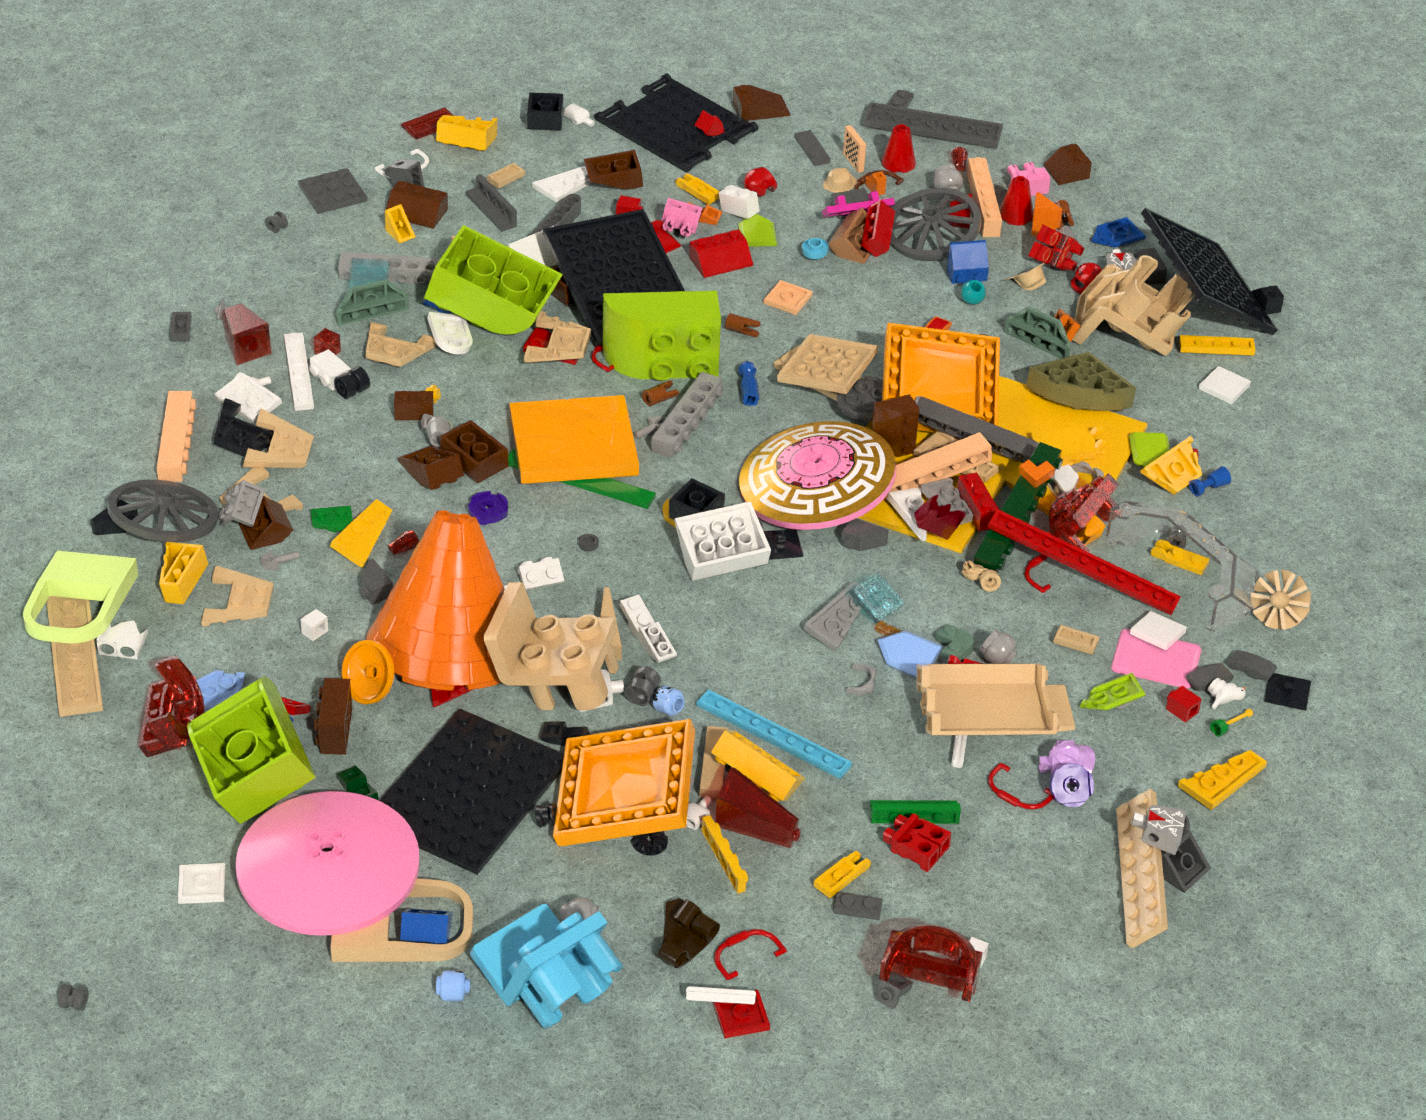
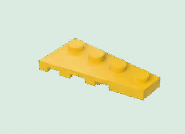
M376 499L332 540L330 547L363 568L392 513V509Z
M1249 750L1228 759V762L1219 765L1218 763L1211 766V770L1204 773L1200 771L1195 773L1190 779L1183 778L1179 780L1178 787L1212 810L1266 768L1267 761Z

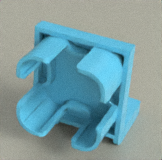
M547 904L538 906L474 945L470 952L472 959L505 1004L511 1006L518 1000L523 999L544 1029L551 1027L562 1019L563 1015L559 1007L566 1000L576 994L582 1003L591 1002L612 985L613 981L608 973L612 971L619 972L623 968L622 963L601 935L608 922L600 911L585 920L579 912H576L560 923Z

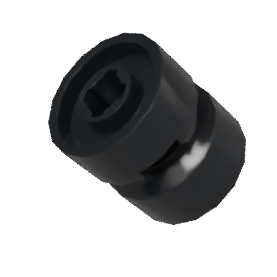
M357 366L347 373L335 377L334 385L338 394L346 400L355 396L356 392L360 393L370 388V379L366 371L362 367Z

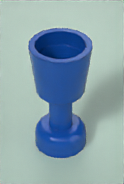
M1221 466L1209 473L1206 480H1191L1189 482V489L1196 497H1199L1204 493L1205 488L1209 486L1217 488L1231 483L1230 472L1226 467Z

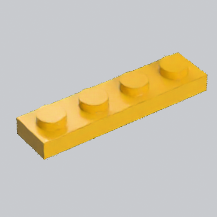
M1179 336L1180 352L1255 355L1254 338Z
M711 815L702 817L701 831L737 894L745 892L748 875L744 869H741L737 855L731 852L727 838H723L719 824L714 822Z

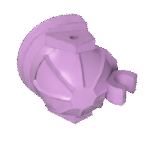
M1057 740L1054 747L1048 752V757H1039L1040 764H1038L1040 773H1046L1050 770L1052 774L1055 769L1063 764L1076 763L1092 773L1095 765V753L1087 745H1076L1074 740ZM1072 779L1069 780L1071 785H1077Z

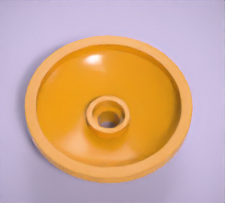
M373 640L359 641L348 650L344 657L342 679H351L352 699L361 704H374L385 698L392 687L394 680L393 661L388 650L379 642Z

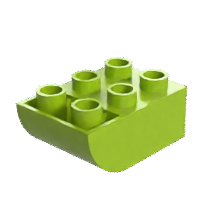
M266 676L259 678L187 724L189 737L215 800L240 824L263 812L269 806L316 778L278 689Z

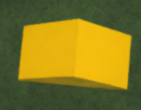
M401 204L385 210V230L398 243L415 238Z

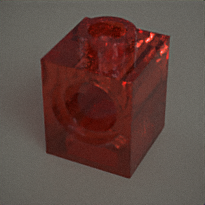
M324 328L313 337L315 355L328 349L335 355L341 352L340 334Z

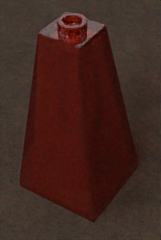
M242 303L224 309L225 323L236 365L272 354L270 330L267 322Z
M731 767L716 799L715 822L722 829L791 848L793 842H798L800 837L799 819L740 771Z

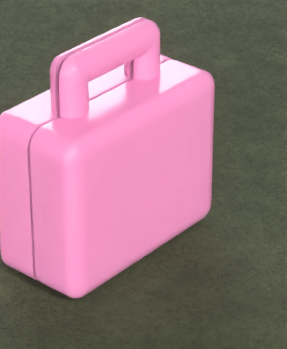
M1123 629L1121 631L1111 665L1112 671L1125 675L1133 673L1138 678L1177 687L1191 688L1193 686L1185 677L1192 671L1197 670L1201 654V647L1199 645L1177 640L1167 650H1164L1130 634L1131 629Z

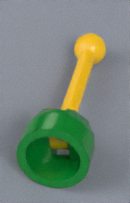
M1246 709L1245 713L1228 721L1221 718L1216 719L1210 723V730L1217 737H1220L1228 732L1230 724L1246 716L1251 717L1253 711Z

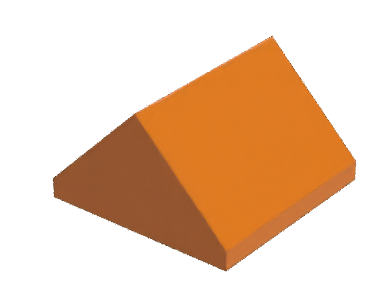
M1040 192L1036 193L1032 236L1038 235L1042 224L1053 230H1059L1063 209Z

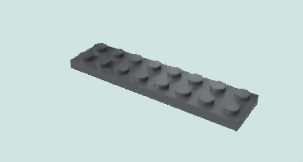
M873 102L869 103L863 120L864 127L892 131L895 126L904 124L910 128L912 135L991 148L998 147L1003 130V124Z

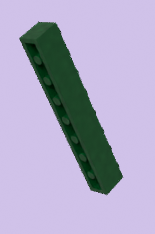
M1039 442L1030 461L1037 467L1048 461L1055 470H1059L1063 463L1061 458L1062 450ZM1055 473L1052 478L1037 488H1034L1020 475L1001 511L1029 524L1031 513L1036 512L1039 505L1038 500L1040 497L1043 498L1045 496L1046 486L1048 483L1051 484L1053 482ZM989 529L974 555V564L982 565L984 568L994 570L997 573L999 570L1002 571L1007 555L1011 556L1014 550L1015 541Z

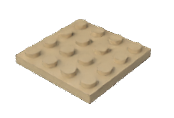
M809 334L778 373L777 380L786 384L847 394L878 353V346Z

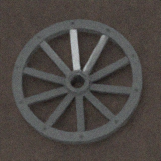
M930 188L910 194L892 208L895 211L890 245L897 252L910 259L931 261L949 257L950 246L945 247L939 228L943 227L960 239L958 242L974 241L981 229L982 220L979 207L967 194L950 188ZM942 198L937 205H930L927 200ZM949 199L962 203L942 209ZM919 201H922L924 205L923 210L909 208V206ZM969 208L973 218L947 214ZM902 212L917 216L895 222ZM945 221L972 224L969 232L964 235ZM917 223L897 240L893 229ZM924 227L916 249L903 245L906 240ZM929 230H934L939 245L937 250H922Z
M154 479L132 481L114 489L108 499V514L119 527L134 535L150 540L163 542L196 540L211 533L217 525L218 508L213 500L201 491L177 482ZM141 492V493H144V494H146V495H135V494H131V493ZM119 500L141 501L117 507ZM185 500H194L200 505L186 502ZM148 507L133 520L128 519L122 514L123 512ZM186 508L208 513L209 518L206 521ZM177 511L199 523L200 526L189 529ZM152 513L159 514L156 529L139 524ZM171 515L181 531L163 530L165 516Z

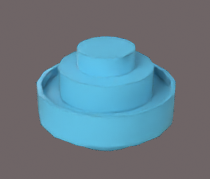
M820 238L808 239L802 244V253L810 259L823 258L828 254V243Z

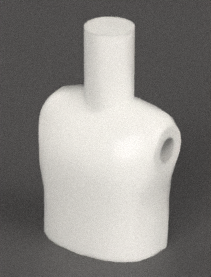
M574 103L564 110V117L575 125L585 123L592 127L595 124L589 118V112Z
M704 796L698 804L688 803L687 827L697 830L702 824V817L710 815V810L707 809V806L711 803L709 796Z

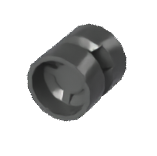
M641 666L637 668L624 691L627 700L633 704L646 706L660 685L661 677L651 667Z

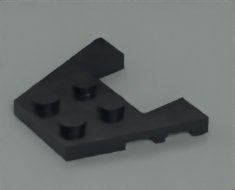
M225 398L213 444L246 457L248 448L262 451L270 446L274 430H264L235 418L241 410V404Z

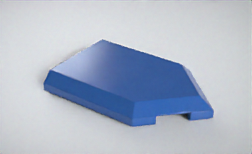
M1128 217L1098 225L1091 242L1116 248L1145 239L1146 235Z

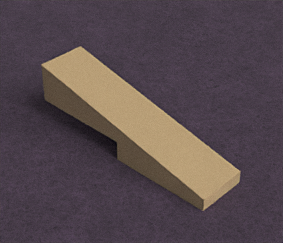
M604 587L600 617H615L610 588ZM617 628L611 644L617 660L622 661V645Z
M707 726L700 797L722 798L725 765L714 759L715 755L711 751L723 732L729 730V728Z

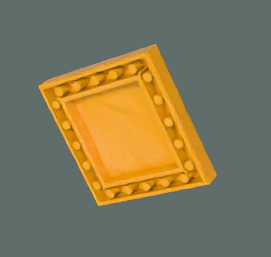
M888 323L885 330L882 401L908 394L911 395L913 400L917 396H922L998 426L1000 337ZM918 422L917 430L935 433L938 431Z
M624 395L510 403V419L521 484L639 475V460Z
M691 719L567 738L553 832L557 845L567 846L620 838L622 836L627 837L686 828L695 728Z

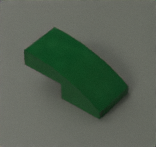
M357 766L337 774V778L346 792L368 796L376 800L379 799L378 792L367 783L366 775Z

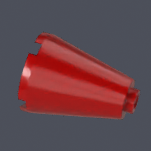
M899 124L893 128L881 160L882 166L890 172L897 173L899 171L907 173L912 171L916 165L911 131L904 124Z
M1017 176L1012 179L999 209L1002 220L1007 221L1010 225H1026L1027 222L1033 220L1034 211L1030 183L1024 176Z

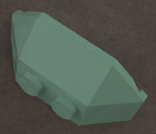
M387 279L353 286L349 289L336 310L337 325H345L409 310V296Z
M1030 306L1006 318L1004 333L1060 359L1070 357L1071 345L1061 320Z

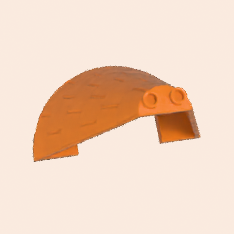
M446 510L435 512L423 537L414 549L410 560L401 572L400 578L367 632L366 640L379 642L388 650L393 661L394 674L402 676L403 682L438 690H453L454 686L465 685L469 690L502 683L499 680L484 642V635L505 589L476 517H471L468 514H453Z

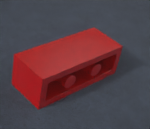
M882 200L868 206L861 244L874 257L889 251L895 211Z
M977 472L959 476L957 486L960 491L959 496L967 503L973 513L972 521L979 532L989 530L988 524L998 509L996 503Z

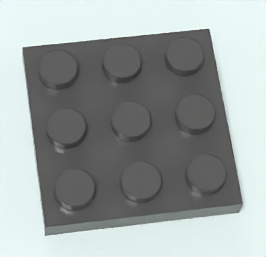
M348 168L298 180V186L317 214L367 202L366 194Z

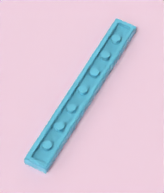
M709 689L697 701L696 706L839 779L852 766L851 761Z

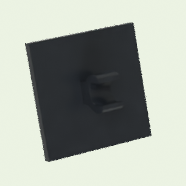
M797 529L763 531L771 549L769 560L803 557Z
M1273 673L1267 683L1264 702L1306 711L1311 681Z

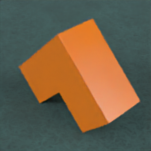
M882 171L873 173L871 176L866 177L865 185L871 192L878 191L879 196L884 195L887 177Z
M1028 459L1019 466V474L1034 488L1052 478L1055 472V468L1048 461L1037 467Z

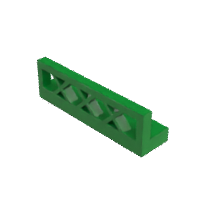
M870 800L871 823H894L899 814L909 818L914 813L919 816L918 819H924L933 824H959L961 806L957 801Z

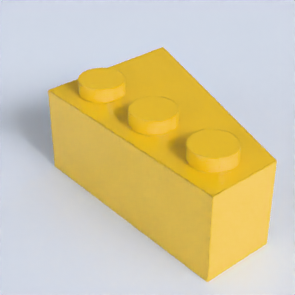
M443 115L437 121L436 141L447 145L454 144L462 148L469 147L477 151H486L497 137L498 118H492V121L481 120V117H476V120H465V116Z
M166 542V553L163 557L164 566L161 569L159 585L166 603L185 604L209 563L203 545Z

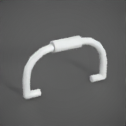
M419 149L410 151L411 155L418 153L425 159V162L421 165V170L427 167L429 157ZM383 164L375 167V171H377L379 174L386 178H390L389 176L385 175V172L383 170H381L384 168Z

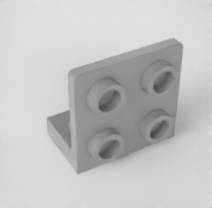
M242 480L237 485L235 484L225 495L224 500L226 504L218 516L220 519L219 526L223 527L231 520H235L252 527L265 489L245 480Z

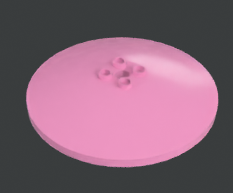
M329 791L311 793L289 799L273 807L258 818L248 829L240 843L236 856L237 882L249 906L258 915L275 926L307 935L344 934L379 922L405 901L415 885L419 872L418 842L406 820L388 805L371 797L350 792ZM324 848H331V849H332V850L329 851V852H324V851H322V849H324Z

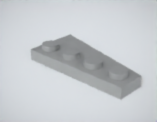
M854 581L807 621L803 629L836 652L868 600L870 591Z

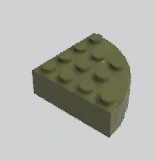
M1090 352L1031 366L1026 385L1034 394L1041 395L1063 405L1071 406L1076 410L1123 411L1124 409L1132 408L1136 392L1135 386Z

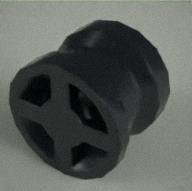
M555 803L549 804L547 807L542 805L536 806L535 816L540 828L546 827L547 824L552 826L555 824L557 810Z

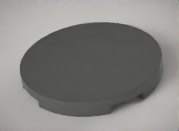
M865 376V379H858L847 394H837L839 409L846 416L856 420H873L874 403L882 401L883 380Z

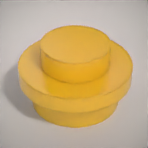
M431 385L426 388V391H433L434 404H437V401L441 398V392L436 385Z

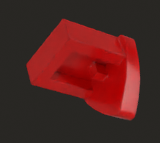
M703 110L695 126L703 130L707 136H717L724 133L721 120L717 116H712Z

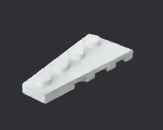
M583 166L532 182V187L554 202H558L567 195L573 194L593 182L589 181L586 167Z

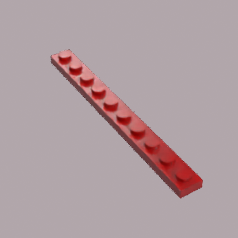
M999 509L996 510L988 524L989 529L1171 616L1181 596Z

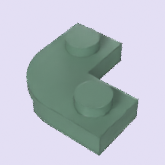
M949 624L936 633V641L947 645L941 650L942 658L949 660V656L954 655L962 661L972 653L974 639L970 633Z

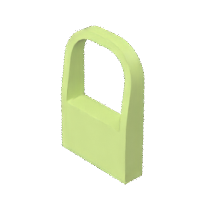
M57 551L38 580L24 608L23 617L26 632L38 640L60 643H82L102 635L109 627L138 577L136 558ZM50 596L104 601L98 616L91 623L82 627H51L35 622Z

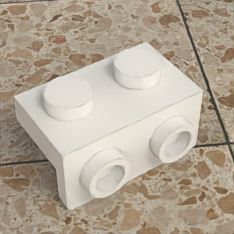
M546 557L541 559V562L536 563L526 561L521 563L517 570V574L520 575L526 590L564 583L559 558L552 559V557Z

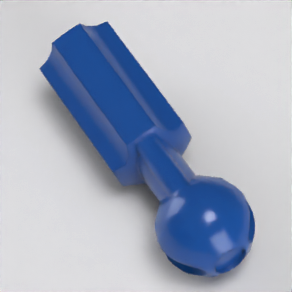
M749 361L740 364L738 373L742 378L740 383L742 402L745 406H755L760 399L758 382L754 377L757 369Z

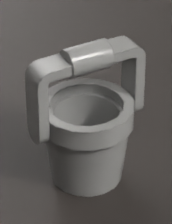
M423 414L422 428L425 429L431 444L435 447H441L440 436L453 429L452 422L443 417Z

